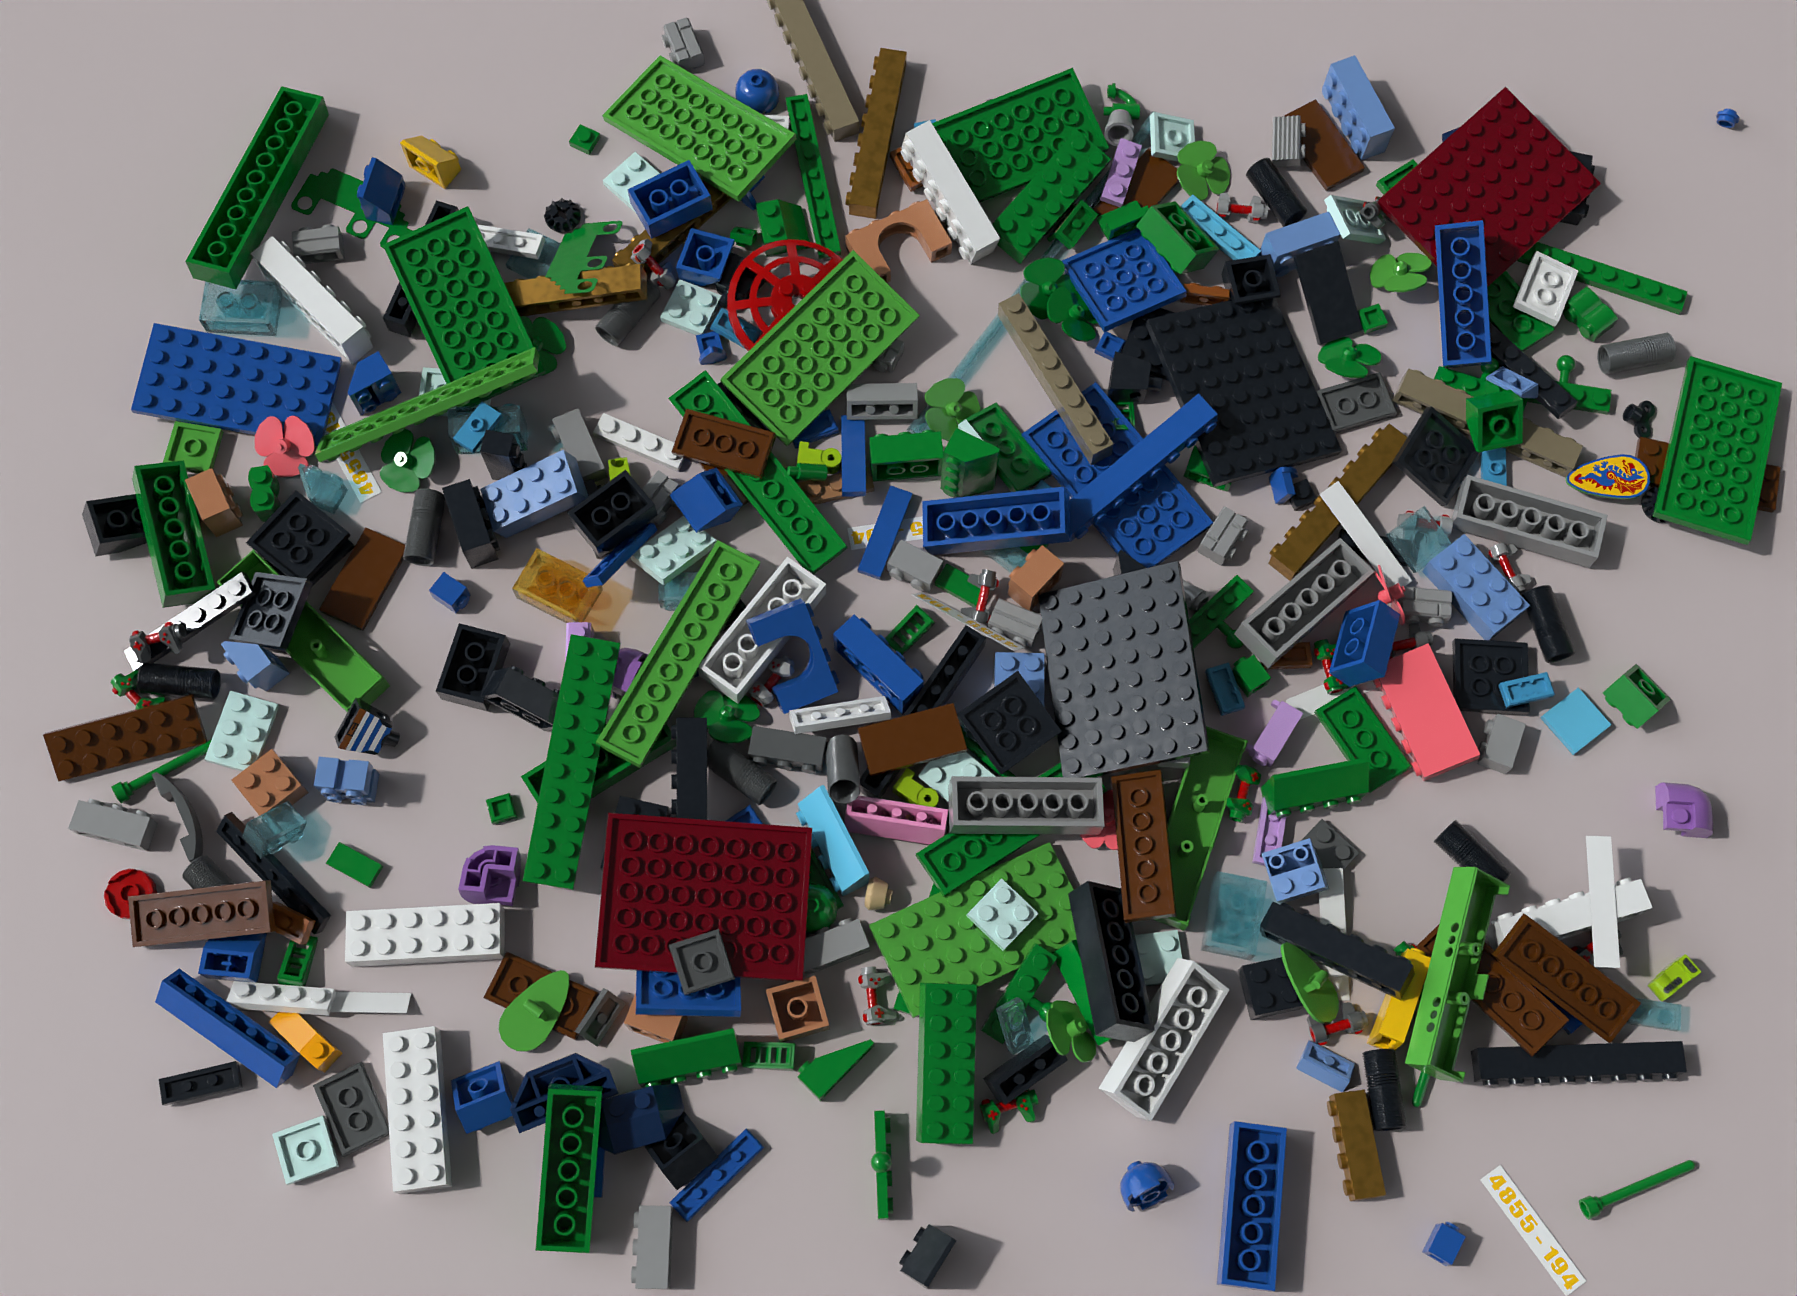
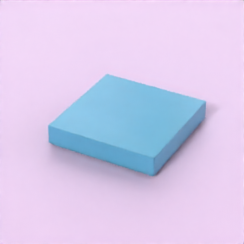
M1579 687L1540 717L1572 755L1611 726V723Z

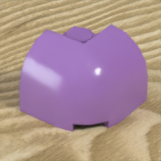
M620 649L611 692L612 698H615L617 694L625 695L648 654L637 649Z
M1666 782L1655 786L1656 810L1663 811V830L1681 831V836L1708 838L1713 834L1711 802L1709 797L1700 788L1689 784Z
M495 845L483 846V849L474 852L469 858H466L458 888L461 897L472 904L500 903L501 905L513 906L521 873L519 849Z

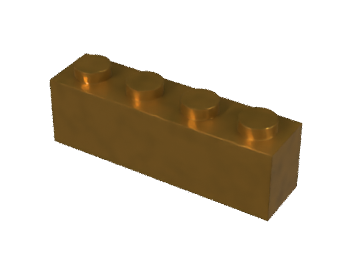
M1365 1089L1335 1093L1329 1096L1330 1101H1327V1110L1329 1116H1333L1335 1127H1332L1334 1142L1339 1145L1340 1153L1337 1154L1339 1168L1344 1170L1343 1190L1345 1195L1349 1196L1350 1201L1385 1196L1386 1191Z

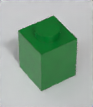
M1255 655L1249 658L1243 656L1233 664L1232 672L1236 683L1247 698L1265 687L1271 679Z

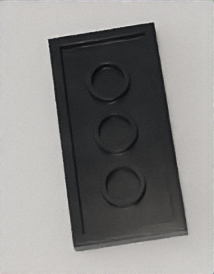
M1339 241L1293 255L1317 344L1321 345L1362 331Z

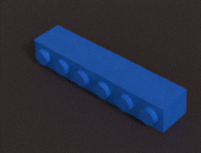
M180 968L162 980L155 1003L275 1088H278L293 1075L301 1055L295 1049Z

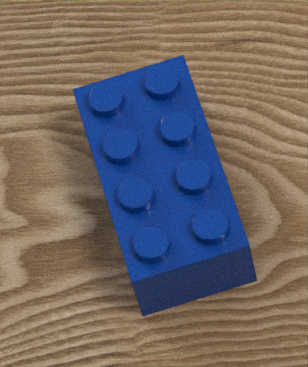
M854 614L833 633L834 649L903 715L924 686V681L922 680L924 677L916 668L913 667L911 669L905 663L906 659L898 651L893 652L888 647L889 643L882 635L874 634L870 630L871 625L864 618L859 619Z

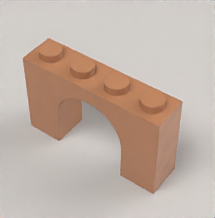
M927 199L921 202H914L908 208L901 211H894L888 217L881 220H874L866 227L854 229L845 236L848 252L850 253L854 250L886 283L891 281V270L883 258L879 246L884 239L891 235L908 234L917 239L931 263L952 253V241Z

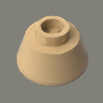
M873 877L869 880L865 896V907L869 911L884 909L886 904H891L893 890L889 889V884L878 877Z

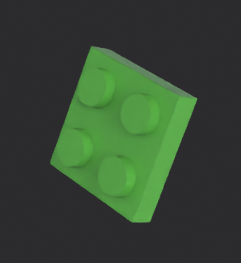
M175 421L163 463L184 460L186 471L201 473L213 468L224 432L220 428Z

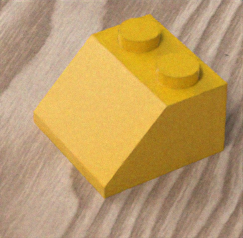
M421 135L404 139L400 142L409 167L443 189H446L462 170L458 156L450 150L442 149L433 139L428 140Z

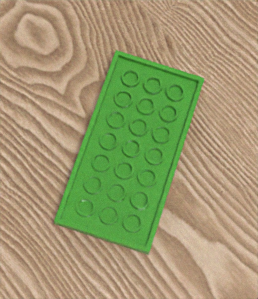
M661 55L602 115L605 122L673 163L679 165L690 160L700 179L738 202L797 140L796 134Z
M853 250L749 350L720 381L771 432L776 433V437L788 447L920 315Z
M1050 842L979 874L945 897L939 892L870 924L869 928L912 1018L919 1016L920 983L976 984L977 988L1017 970L1034 943L1053 953L1069 942L1076 940L1068 893L1074 889ZM1001 878L1039 913L1004 951L966 916Z

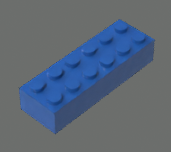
M1481 220L1435 225L1443 367L1457 368L1492 364L1484 222Z
M1064 487L922 501L923 547L931 555L1071 542L1070 496Z
M1237 1121L1232 1122L1229 1126L1217 1285L1267 1292L1275 1291L1287 1128Z

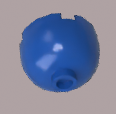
M751 69L739 77L735 87V97L738 101L757 112H765L767 114L776 108L779 102V86L775 77L768 71Z
M1136 1161L1127 1167L1128 1171L1120 1182L1121 1196L1127 1209L1132 1212L1135 1211L1134 1207L1139 1205L1143 1210L1157 1204L1168 1196L1166 1190L1169 1187L1171 1190L1174 1189V1183L1167 1171L1160 1165L1152 1162L1142 1163L1141 1161Z

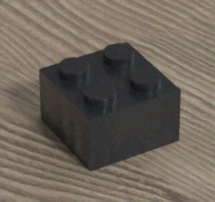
M1282 957L1242 965L1238 969L1250 1020L1296 1011L1304 1007L1289 979Z

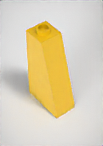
M1411 948L1406 949L1401 954V956L1411 961L1414 966L1415 975L1402 1000L1385 994L1367 1044L1379 1049L1391 1048L1396 1050L1404 1043L1431 960L1430 957L1425 956L1426 954L1423 951Z

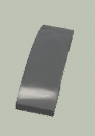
M153 773L152 777L160 795L168 802L173 799L189 834L181 838L180 842L189 862H192L198 857L203 856L202 830L196 812L186 796L174 784L159 773Z

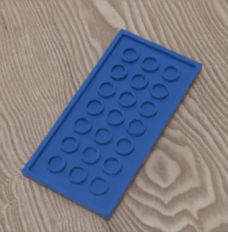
M154 323L131 411L141 415L252 435L256 434L259 425L270 416L277 417L281 421L284 434L285 420L289 416H298L308 425L314 436L315 446H318L320 439L325 435L342 358Z
M1096 382L1081 393L1114 444L1111 456L1090 465L1057 410L1022 433V437L1049 468L1057 482L1066 489L1071 498L1143 440L1142 436ZM1114 418H1119L1116 419V423L1126 425L1129 430H1116L1112 421H1114ZM1166 465L1161 467L1162 471L1155 478L1151 479L1149 477L1144 481L1143 487L1138 492L1127 495L1124 498L1125 502L1120 507L1110 509L1103 521L1099 524H1093L1117 554L1122 550L1146 568L1159 565L1209 529L1213 524V521Z

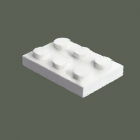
M1536 251L1513 307L1555 327L1560 320L1578 270Z

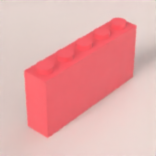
M1429 643L1389 659L1385 677L1375 679L1373 683L1376 688L1381 687L1384 695L1381 696V700L1385 709H1391L1394 718H1391V722L1395 731H1401L1404 740L1401 741L1405 753H1411L1414 762L1411 765L1417 777L1421 775L1423 781H1426L1479 759L1480 752Z

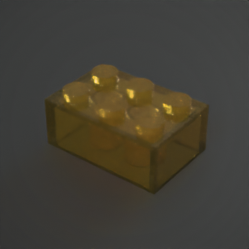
M536 548L512 590L517 599L565 623L585 621L603 591V587L600 585L587 588L583 582L584 578L588 575L587 573Z

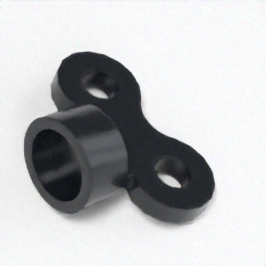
M1646 400L1638 406L1635 404L1628 405L1623 412V420L1635 425L1634 433L1638 438L1650 436L1651 429L1648 421L1655 413L1654 405Z

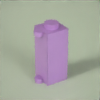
M1272 701L1271 706L1276 711L1255 745L1247 743L1245 750L1253 757V761L1261 766L1267 765L1271 767L1303 715L1301 711L1284 701Z

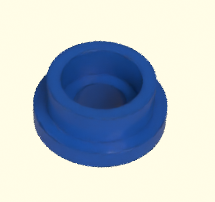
M1724 109L1716 115L1717 124L1725 128H1733L1740 119L1737 112L1732 109Z

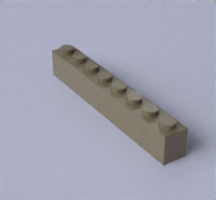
M767 0L770 10L774 9L776 13L774 17L777 26L783 28L784 32L782 34L786 45L790 44L792 48L791 55L795 63L798 62L800 65V76L803 81L806 80L808 83L807 90L811 99L815 98L816 100L815 107L819 117L823 116L825 120L824 127L826 133L832 135L834 142L859 134V119L804 1Z
M1018 293L998 303L999 319L1090 465L1111 456L1114 445L1020 294Z
M1408 369L1402 377L1392 401L1421 414L1427 407L1432 406L1455 428L1471 436L1466 422V398L1473 396L1468 395L1464 390L1452 388L1441 380L1427 377L1421 371ZM1523 418V443L1502 448H1506L1508 453L1566 478L1574 469L1583 445L1577 443L1572 438L1556 434L1550 428L1540 427L1531 420Z

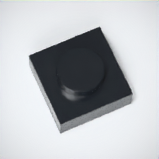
M1307 479L1293 484L1295 495L1289 501L1294 511L1315 502L1317 497Z

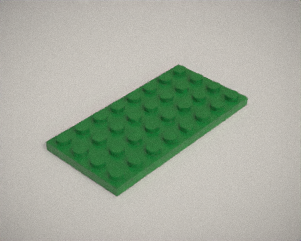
M1073 68L932 123L979 203L1029 183L1076 129L1101 151L1107 152L1109 150V146Z
M469 206L383 244L446 384L534 348ZM539 359L538 370L533 377L527 380L522 378L516 380L508 388L501 389L499 387L492 390V393L484 398L475 397L468 404L457 408L459 412H463L481 402L545 374L546 371Z
M1689 357L1653 517L1745 545L1750 543L1782 387L1781 382L1696 357Z

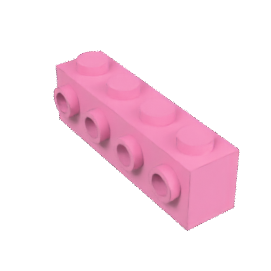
M859 796L855 801L847 803L845 827L848 832L930 845L945 835L948 809Z

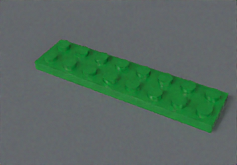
M1061 763L1038 777H1063ZM1102 784V790L1104 795L1107 793V789ZM949 832L917 852L915 856L942 896L945 897L1042 834H950Z

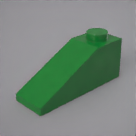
M870 1039L817 1057L812 1062L807 1060L798 1070L800 1072L798 1080L821 1101L874 1047V1042Z

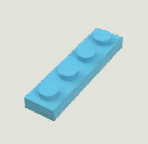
M1194 195L1180 206L1217 247L1232 260L1260 255L1261 250Z

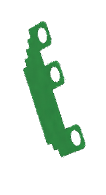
M331 168L328 173L322 171L318 176L310 174L291 204L293 210L310 215L320 199H323L355 213L346 227V232L360 239L368 236L376 222L366 219L364 211L361 209L360 200L357 198L358 187L364 181L334 168ZM302 197L311 198L312 206L305 210L298 207L299 199ZM401 204L399 205L393 225L377 222L389 228L380 242V246L383 249V244L387 243V239L390 236L397 235L401 237L412 232V230L407 228L409 222L403 220L405 213L400 211ZM358 220L365 221L367 229L363 233L354 232L352 229L354 222Z
M623 222L584 223L581 228L574 229L572 233H566L545 277H551L550 281H556L555 285H561L560 290L565 289L564 294L593 291L598 279L577 278L581 271L597 270L604 267L607 256L587 257L597 235L615 234L620 231ZM606 225H617V228L613 231L605 232L603 230ZM593 259L602 260V263L596 267L588 266V262ZM592 282L590 288L585 290L578 289L580 283Z

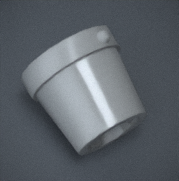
M1123 109L1114 110L1110 114L1104 133L1105 140L1109 144L1118 146L1121 138L1132 141L1134 135L1131 115Z

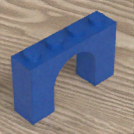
M801 598L746 620L754 643L758 647L784 636L800 637L808 645L810 658L806 669L799 676L772 687L779 708L784 714L788 713L789 710L801 708L838 692L836 685L839 684V679L834 670L831 671L829 668L830 655L826 648L822 649L819 641L823 639L818 625H813L811 617H814L811 605L809 603L805 604Z

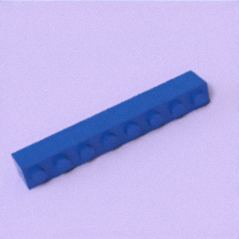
M1199 393L1070 499L1071 542L1075 538L1081 539L1088 532L1087 528L1094 523L1099 524L1103 521L1110 509L1120 507L1125 502L1124 498L1127 495L1138 492L1143 487L1144 481L1149 477L1151 479L1155 478L1162 471L1161 467L1167 462L1169 464L1173 463L1180 456V452L1184 448H1191L1197 443L1198 437L1204 432L1207 434L1216 427L1218 414Z

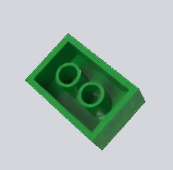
M1176 201L1151 206L1136 225L1141 231V235L1155 246L1157 253L1165 257L1171 264V268L1180 275L1204 269L1219 251L1217 245Z
M925 430L921 433L901 432L898 435L877 434L874 437H869L873 482L941 476L943 460L941 431Z

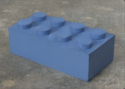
M1354 55L1332 63L1322 87V94L1331 104L1332 113L1339 119L1342 132L1345 136H1348L1352 150L1361 161L1384 153L1395 127L1357 57Z
M561 450L480 489L493 531L505 538L575 507L588 497L577 460L565 450Z
M1465 534L1431 559L1422 571L1438 590L1452 592L1451 604L1484 640L1494 638L1519 618L1530 606Z

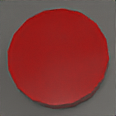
M126 869L119 871L110 878L108 886L104 891L105 905L114 915L122 919H130L128 896L157 893L156 884L150 875L141 870Z

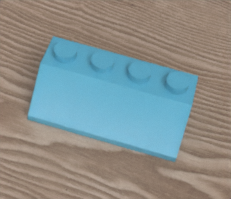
M822 785L798 803L799 812L796 813V816L801 826L806 825L808 828H812L811 845L813 848L818 847L821 853L818 859L824 870L829 869L832 875L829 880L835 892L840 890L842 896H845L869 883V871L832 799L829 797L825 786Z

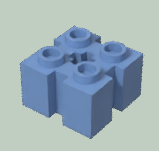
M319 757L314 787L321 791L320 794L327 798V801L341 803L342 800L352 799L351 803L366 805L367 802L375 803L380 774L376 769H373L369 761L350 759L345 761L339 758Z

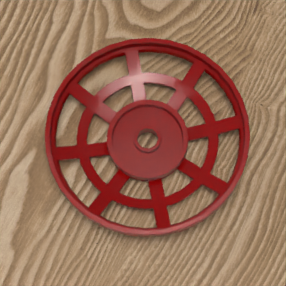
M794 239L775 241L763 245L749 254L736 269L727 295L729 321L734 334L747 351L751 350L795 307L792 303V298L799 297L803 299L843 259L830 249L817 243ZM779 246L787 247V257L776 259L765 267L753 261L754 258L769 249ZM796 246L818 250L832 259L823 265L814 259L798 256ZM789 263L791 275L779 279L770 271L777 266ZM799 263L811 265L820 271L813 278L800 274ZM748 268L757 274L751 286L749 299L735 301L737 283L744 269ZM762 279H765L774 286L770 297L757 298L758 287ZM759 307H770L773 316L776 318L769 327L761 318L758 311ZM737 310H751L755 323L763 332L755 343L749 339L742 329L737 317Z

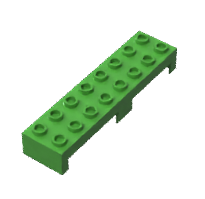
M253 549L217 583L221 586L241 572L246 573L251 582L255 572L279 574ZM306 601L287 651H284L346 712L350 709L355 698L372 704L390 687L389 683Z
M1207 726L1206 731L1210 753L1190 757V765L1184 769L1167 820L1177 917L1153 919L1183 931L1189 925L1190 915L1209 856L1215 845L1227 798H1229L1236 776L1235 768L1240 764L1248 740Z
M1453 867L1405 1064L1443 1081L1462 1083L1464 1081L1466 1072L1454 1071L1470 1001L1471 999L1483 1000L1489 975L1477 974L1495 897L1496 895H1508L1510 885L1477 867Z

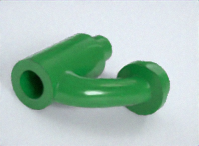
M1115 83L1108 85L1107 98L1115 100L1116 96L1125 103H1113L1112 107H1103V116H1110L1114 110L1123 109L1130 113L1132 120H1139L1140 104H1137V101L1131 95L1116 88Z
M797 463L796 466L785 468L787 474L794 481H825L828 473L826 464Z

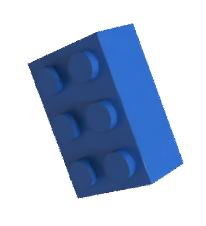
M690 160L627 189L630 204L651 239L713 210L711 195Z
M1381 600L1345 611L1329 673L1349 687L1385 677L1400 614Z

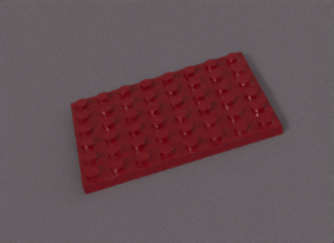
M1505 86L1386 192L1377 203L1381 206V210L1436 267L1435 225L1483 220L1487 285L1490 286L1601 183Z
M608 813L595 968L677 974L669 945L719 929L734 977L803 981L812 828Z

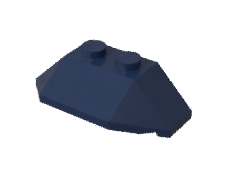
M573 1053L526 1072L510 1107V1111L520 1134L546 1123L549 1084L603 1086L602 1100L617 1095L619 1092L609 1068L578 1053Z
M678 1084L653 1085L602 1100L598 1147L617 1155L665 1141L685 1110Z

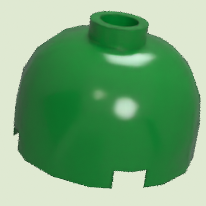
M810 883L808 889L806 933L814 934L815 931L824 927H831L836 920L838 907L836 898L831 890L824 885Z

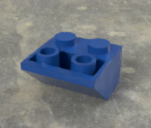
M372 157L370 164L366 165L364 169L365 179L363 184L358 187L357 198L360 200L361 209L364 211L367 220L393 225L406 187L403 175L379 159Z
M378 351L357 362L347 393L361 416L364 413L374 411L377 406L384 402L394 400L402 392Z
M717 468L697 474L670 494L696 533L730 522L743 505Z
M267 933L208 939L203 947L198 974L207 979L258 983Z

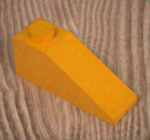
M278 1012L269 1021L306 1060L324 1073L342 1055V1052L299 1013Z

